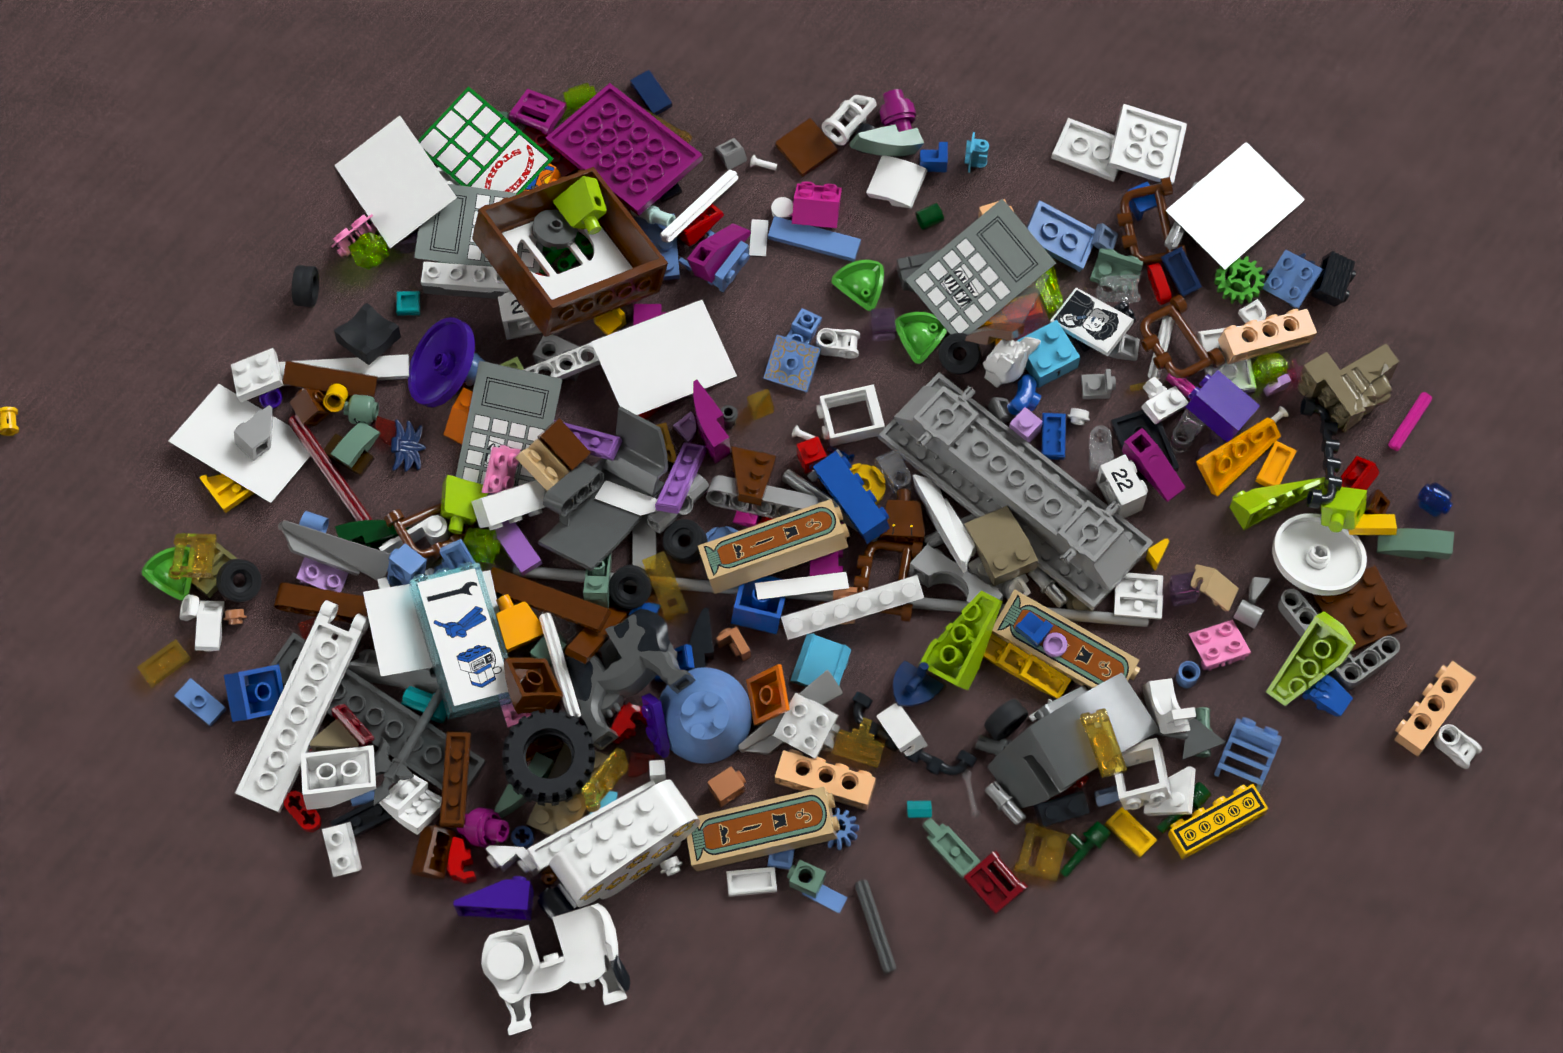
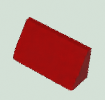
M1356 456L1341 475L1342 487L1367 490L1379 475L1376 463Z

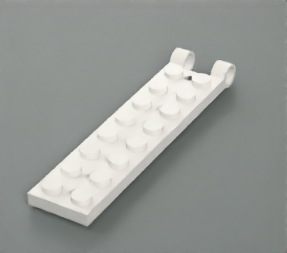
M328 600L320 608L316 621L235 792L237 795L279 813L301 769V754L309 752L311 748L310 741L316 737L361 637L366 633L370 624L368 617L357 614L353 619L349 632L331 625L330 622L333 621L337 614L338 605ZM337 634V635H338V639H337V640H333V639H332L333 635Z

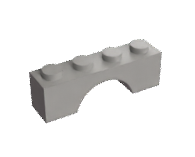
M928 544L910 563V576L917 575L919 582L929 588L936 584L945 583L961 589L967 598L966 606L981 590L1001 601L1003 600V594H1001L999 589L983 582L977 574H971L968 571L963 573L956 561L950 560L944 556L942 551L932 548Z

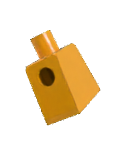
M509 594L496 599L501 611L493 616L492 624L502 655L539 640L544 636L539 619L525 601L513 605Z

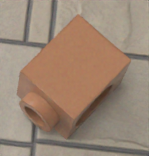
M732 766L707 782L708 789L721 807L745 792L744 784L746 780L739 770L735 772Z

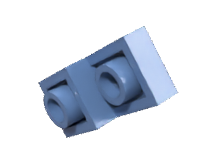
M802 308L793 321L791 330L786 338L810 344L822 321V317Z

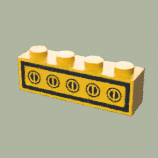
M1254 784L1248 787L1242 785L1233 791L1234 795L1228 798L1222 796L1212 802V807L1206 810L1202 807L1191 814L1192 818L1186 821L1180 819L1171 825L1172 829H1170L1168 837L1182 860L1266 814L1269 808Z

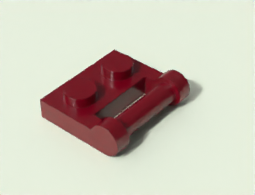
M996 850L963 877L965 882L995 915L1028 888L1025 882H1020L1004 864ZM993 864L1014 889L1009 892L988 867Z

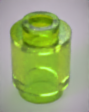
M587 82L568 88V91L563 92L567 108H574L576 110L586 104L596 95L594 86H589Z

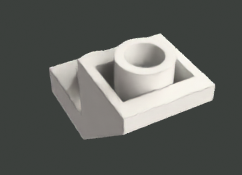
M200 601L197 612L195 650H203L205 652L219 651L222 641L221 622L225 610L224 601Z
M489 845L486 848L489 855L486 859L495 869L500 867L504 872L519 859L517 864L524 873L530 872L533 876H536L540 872L524 847Z

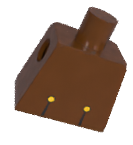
M899 489L897 490V500H887L885 511L890 517L887 520L890 529L882 533L879 540L913 544L914 540L923 541L924 545L925 532L921 504L919 501H911L910 490Z

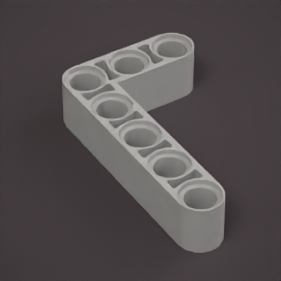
M1288 589L1283 592L1278 603V609L1298 635L1302 637L1310 624H1303L1300 618L1306 617L1311 623L1318 614L1298 590ZM1285 599H1292L1296 605H1287ZM1385 636L1355 658L1349 653L1345 661L1331 671L1330 674L1344 689L1351 690L1392 662L1399 652L1400 644L1395 637ZM1382 646L1390 647L1392 653H1385ZM1364 659H1369V660H1371V661L1373 662L1374 666H1373V667L1366 666V665L1364 664L1363 660H1364ZM1350 672L1354 674L1355 680L1347 679L1345 673Z

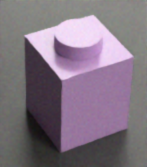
M1024 407L1010 422L1009 428L1030 443L1041 432L1043 421Z

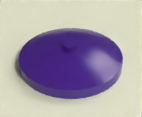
M453 317L442 319L435 323L418 343L410 362L408 377L409 391L416 402L427 407L440 406L451 399L464 383L471 368L475 351L474 334L467 323Z

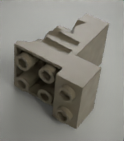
M1384 344L1340 370L1328 352L1303 366L1297 381V387L1303 396L1318 397L1319 404L1327 409L1331 415V420L1337 422L1338 428L1345 433L1360 422L1362 417L1370 413L1375 407L1389 402L1392 390L1389 381L1396 371L1399 360L1389 346Z

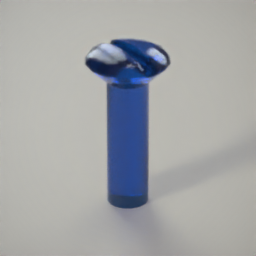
M830 445L827 452L832 454L837 448ZM840 451L842 455L848 459L850 464H852L855 455H848Z

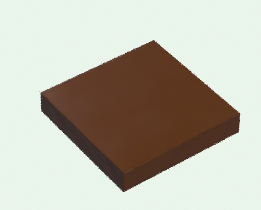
M811 118L775 142V146L801 177H804L838 153V149Z

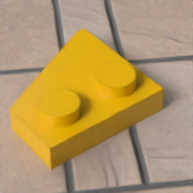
M222 473L221 475L207 477V475L199 477L225 513L254 494V492Z

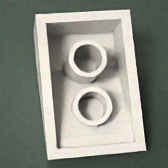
M373 745L301 754L302 793L307 810L332 807L376 789Z

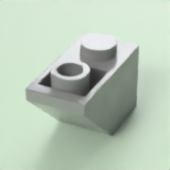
M270 405L263 410H258L250 420L239 424L234 431L235 444L253 461L271 448L273 410Z

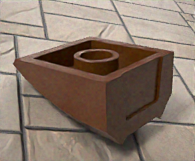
M504 658L507 688L513 707L518 715L537 710L539 713H544L545 709H554L563 695L547 659Z

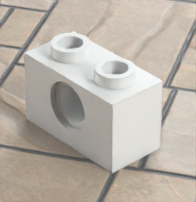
M351 822L322 829L333 877L361 870L362 866Z

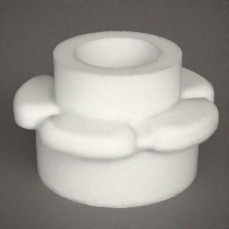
M1071 408L1070 414L1067 415L1073 424L1084 425L1085 422L1090 421L1088 418L1089 411Z
M677 856L671 857L660 863L662 869L660 872L661 874L666 873L667 876L674 875L681 871L680 866L683 863L679 861Z

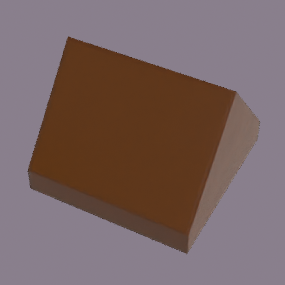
M1377 489L1371 493L1366 503L1364 514L1386 513L1390 501L1381 490Z

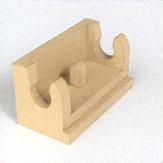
M1196 564L1194 568L1196 571L1191 580V586L1195 589L1198 581L1202 579L1203 583L1201 584L1200 591L1209 596L1215 606L1219 605L1224 611H1229L1239 588L1215 568Z

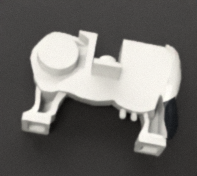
M597 903L552 917L563 955L559 956L558 952L543 956L544 961L542 962L539 960L529 924L513 930L500 931L489 935L484 944L481 964L484 974L494 985L499 996L505 1000L506 1006L511 1013V1023L508 1027L509 1035L532 1029L529 1020L531 1017V994L558 990L569 981L579 983L580 988L585 990V983L589 982L590 986L594 987V980L599 979L603 985L604 1005L627 999L625 992L630 988V976L618 957L616 929L610 914L604 906Z

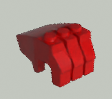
M629 702L621 707V711L616 716L611 727L619 736L613 743L620 744L625 738L629 739L631 736L636 735L634 730L636 725L633 723L635 720H640L644 725H647V721L641 711L642 706L633 705Z
M457 837L452 839L447 871L453 881H459L464 884L476 882L477 879L474 871L464 872L465 866L474 864L471 859L470 848L466 849L464 840Z

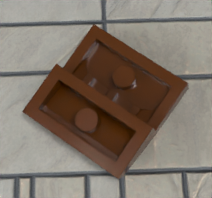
M1003 322L986 325L967 335L965 341L989 345L998 338L1012 341L1024 333L1025 324Z

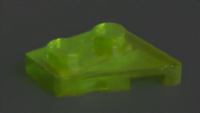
M1052 266L1035 281L1049 313L1063 305V296L1060 292L1054 266Z

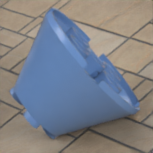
M713 668L688 670L687 672L693 675L696 681L678 694L667 685L659 699L662 704L670 743L669 749L679 757L690 762L706 764L721 761L734 754L739 749L738 745L749 734L752 723L749 697L742 685L734 677L721 670Z

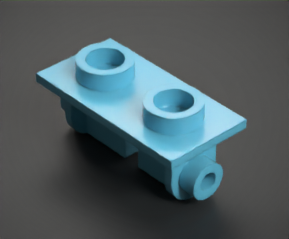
M975 132L972 134V141L967 140L964 164H969L968 173H970L971 167L983 168L987 165L989 143L986 140L974 139Z

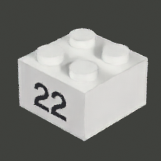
M512 292L498 297L507 340L542 333Z
M1126 455L1100 465L1096 480L1108 505L1112 501L1120 505V509L1116 513L1123 518L1142 511L1148 493L1146 484L1143 480H1139L1136 475L1137 469L1132 460L1129 461Z

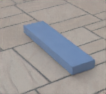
M776 216L773 218L768 234V239L852 262H855L861 244V239L810 225L792 224L791 220Z

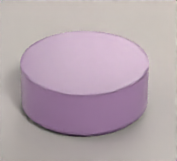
M1051 633L1044 639L1043 649L1050 657H1060L1067 649V640L1060 633Z

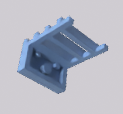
M709 230L705 234L710 237L715 233ZM740 241L716 272L715 280L712 283H708L715 285L721 292H724L749 260V245ZM681 257L678 260L679 263L685 266L687 270L692 271L688 261Z
M1243 717L1240 720L1237 718L1214 775L1218 777L1221 769L1257 783L1256 789L1260 792L1282 737L1273 728L1265 726L1262 729L1255 726L1256 722ZM1232 743L1269 757L1266 765L1231 751ZM1229 756L1263 770L1261 777L1259 778L1225 764L1226 757Z

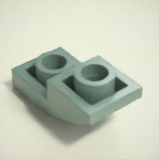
M359 422L340 441L331 455L352 468L363 451L368 452L381 433L368 424Z

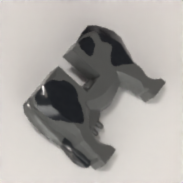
M638 609L623 622L605 629L622 657L619 661L613 662L608 669L604 666L597 652L586 664L572 657L565 659L581 716L577 719H579L581 726L585 725L588 729V734L593 739L594 747H597L599 750H602L619 737L614 730L607 726L605 718L613 717L616 711L620 712L624 699L639 693L655 676H660L677 694L696 681L689 672L680 670L676 659L677 651L674 650L669 640L668 625L665 620L647 609Z

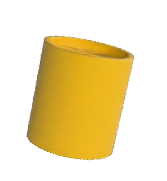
M341 384L331 385L323 400L325 408L331 412L340 411L348 397L347 389ZM331 396H338L340 400H334Z

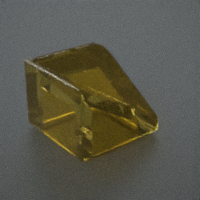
M768 389L747 397V406L753 420L774 412L773 402Z

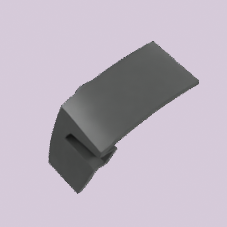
M623 407L618 408L615 436L622 439V443L614 460L601 458L593 466L585 462L580 463L552 486L543 498V505L559 514V523L539 540V545L590 571L597 567L620 544L644 516L595 499L604 482L609 481L657 499L665 484L659 478L668 470L667 451L661 428Z
M1121 672L1090 690L1086 685L1081 686L1041 707L1034 714L1037 722L1029 726L1014 739L987 767L1009 797L1012 796L1014 798L1012 801L1017 807L1024 808L1044 802L1061 793L1098 767L1159 733L1160 729Z

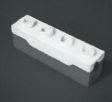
M435 262L423 263L421 285L424 294L498 299L499 296L511 292L495 269L490 266Z

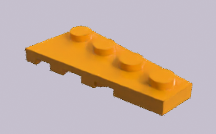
M1265 418L1196 461L1211 494L1218 497L1281 437L1273 419Z

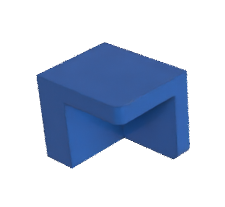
M939 142L938 150L920 151V166L926 168L927 172H947L948 142Z
M1147 181V182H1145V183H1143V184H1140V185H1138V186H1136V187H1134V188H1131V189L1127 190V192L1130 191V190H1132V189H1137V188L1146 187V186H1150V185H1149V183H1148V181ZM1155 194L1134 198L1130 201L1129 207L1137 221L1142 220L1144 212L1157 207Z
M1029 612L1015 626L1014 630L1037 648L1050 633L1053 625L1047 620L1043 622L1035 614Z

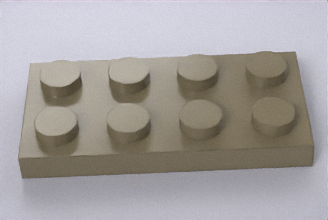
M565 742L548 779L563 775L570 767L572 755ZM594 750V770L589 783L584 786V790L579 795H574L573 799L565 802V800L559 802V805L552 806V803H545V806H542L536 802L526 823L527 827L551 836L584 818L591 803L593 792L597 789L610 762V756Z

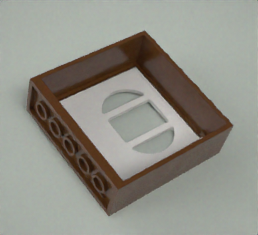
M594 167L580 170L567 177H561L548 184L544 183L529 191L525 190L510 198H503L499 202L482 206L478 209L472 240L545 337L658 293L668 265L662 254ZM582 176L595 178L598 181L607 209L606 213L598 219L602 229L594 235H590L587 229H578L591 242L594 250L593 258L591 261L587 260L574 242L568 248L581 266L557 274L530 239V237H533L532 225L534 218L545 210L559 211L553 200ZM520 242L526 246L548 277L535 274L528 269L517 254V247Z

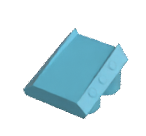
M814 633L807 634L790 681L807 687L828 670L840 686L843 672L848 665L851 649L845 644L842 645L819 637Z

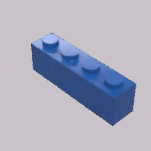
M835 451L813 466L817 477L867 544L890 529L887 522L890 518L883 507L878 508L875 502H877V499L870 490L865 491L862 487L864 482L859 474L855 473L853 475L850 470L852 466L845 456L841 458Z

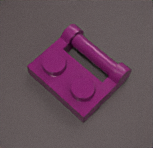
M527 89L511 110L508 120L515 124L519 122L535 128L548 136L553 132L554 126L567 110V103ZM522 112H526L528 114L546 120V122L544 123L542 121L525 116L522 114Z

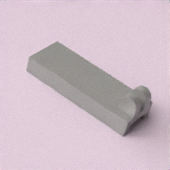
M649 513L645 514L632 529L633 565L643 568L646 572L657 571L656 531L647 522V516L651 514Z

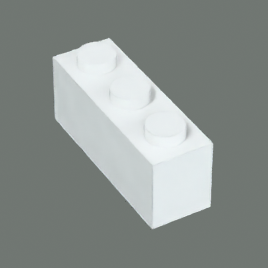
M537 480L471 502L479 527H489V530L503 527L502 522L509 520V523L523 520L522 515L528 513L529 517L543 513L541 508L545 507L543 505V498L546 492L544 487Z

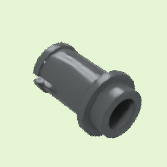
M726 405L721 408L724 414V426L726 429H732L733 425H736L738 412L735 407Z

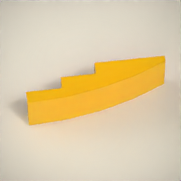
M991 633L983 658L1055 699L1062 697L1071 681L1070 678L1034 655L1025 653L1010 642L1006 643Z

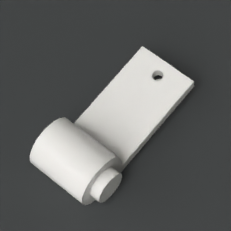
M439 515L428 517L407 530L414 543L424 536L431 545L450 538L446 520ZM397 536L383 543L379 549L391 554L394 549H399L404 544L400 537Z

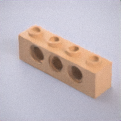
M1293 309L1285 315L1278 316L1274 314L1258 322L1257 320H1251L1240 327H1236V325L1229 326L1223 330L1218 342L1227 364L1310 343L1317 334V331L1307 309L1300 311ZM1263 332L1268 333L1270 337L1265 336ZM1242 337L1248 339L1250 343L1245 342Z
M1454 661L1448 667L1443 665L1435 675L1438 681L1435 685L1429 683L1422 693L1425 696L1421 703L1416 701L1408 713L1412 716L1408 721L1403 719L1395 729L1398 735L1394 740L1417 757L1476 679L1475 676ZM1441 686H1449L1452 693H1445ZM1428 703L1435 704L1438 707V711L1430 710ZM1414 722H1422L1425 729L1420 730L1416 728Z
M790 749L789 752L783 750L775 774L776 784L800 791L825 787L828 793L833 794L834 801L866 811L876 778L872 777V774L867 771L859 770L855 772L849 770V767L844 764H828L823 758H808L803 756V753L793 749ZM800 767H806L809 769V773L801 776L796 770ZM822 774H829L833 779L830 782L824 783L819 777ZM845 781H852L856 786L848 790L842 784Z

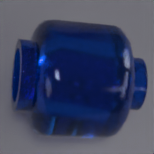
M1437 482L1426 483L1417 495V499H1419L1418 506L1434 517L1439 516L1441 513L1446 515L1453 506L1451 502L1452 493Z

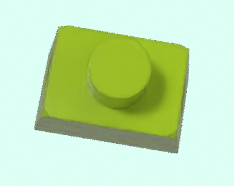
M582 176L553 200L571 227L587 229L590 235H594L602 229L598 219L606 213L607 209L597 179Z
M451 475L445 477L442 486L440 515L443 518L450 519L449 532L462 534L464 524L473 525L477 518L471 501L488 495V493H482V484Z
M1322 484V495H1326L1327 489H1324V484ZM1341 487L1340 491H1336L1335 499L1331 503L1321 504V525L1329 527L1332 532H1340L1342 529H1355L1366 510L1367 490Z

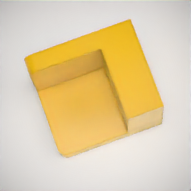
M620 308L593 318L594 323L606 335L617 332L626 324L625 313Z

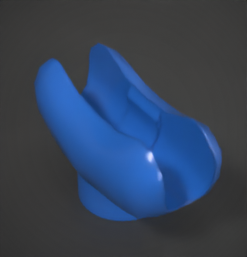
M1023 375L1022 379L1018 381L1017 394L1007 405L1010 414L1018 415L1024 407L1033 411L1038 405L1041 395L1035 392L1037 381L1032 375Z

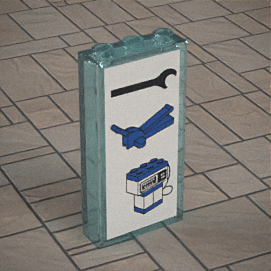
M467 562L461 564L456 569L443 568L436 571V574L428 576L427 574H419L414 576L410 580L409 589L448 720L512 703L504 671V658H508L480 564Z

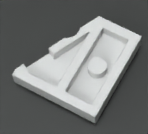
M1189 766L1168 777L1172 799L1165 800L1159 804L1144 805V814L1148 816L1192 814L1196 769Z

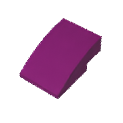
M696 379L693 381L696 423L702 442L716 464L730 455V440L725 432L724 414Z

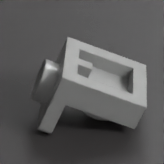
M1106 369L1105 374L1081 375L1082 398H1110L1112 390L1116 389L1115 376H1111V369Z

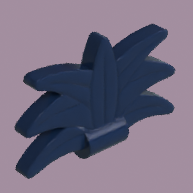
M396 419L394 421L396 436L391 438V452L395 455L392 471H395L402 461H404V472L410 469L413 462L416 469L420 470L421 461L418 452L426 449L424 445L418 443L422 435V425L418 427L415 433L411 422L407 421L406 431H404L403 426Z

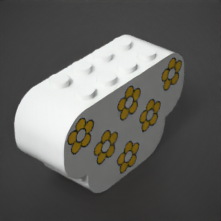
M670 779L651 787L565 846L551 859L549 865L577 906L583 907L599 898L606 899L617 894L665 861L680 847L681 841L687 838L699 826L700 820Z

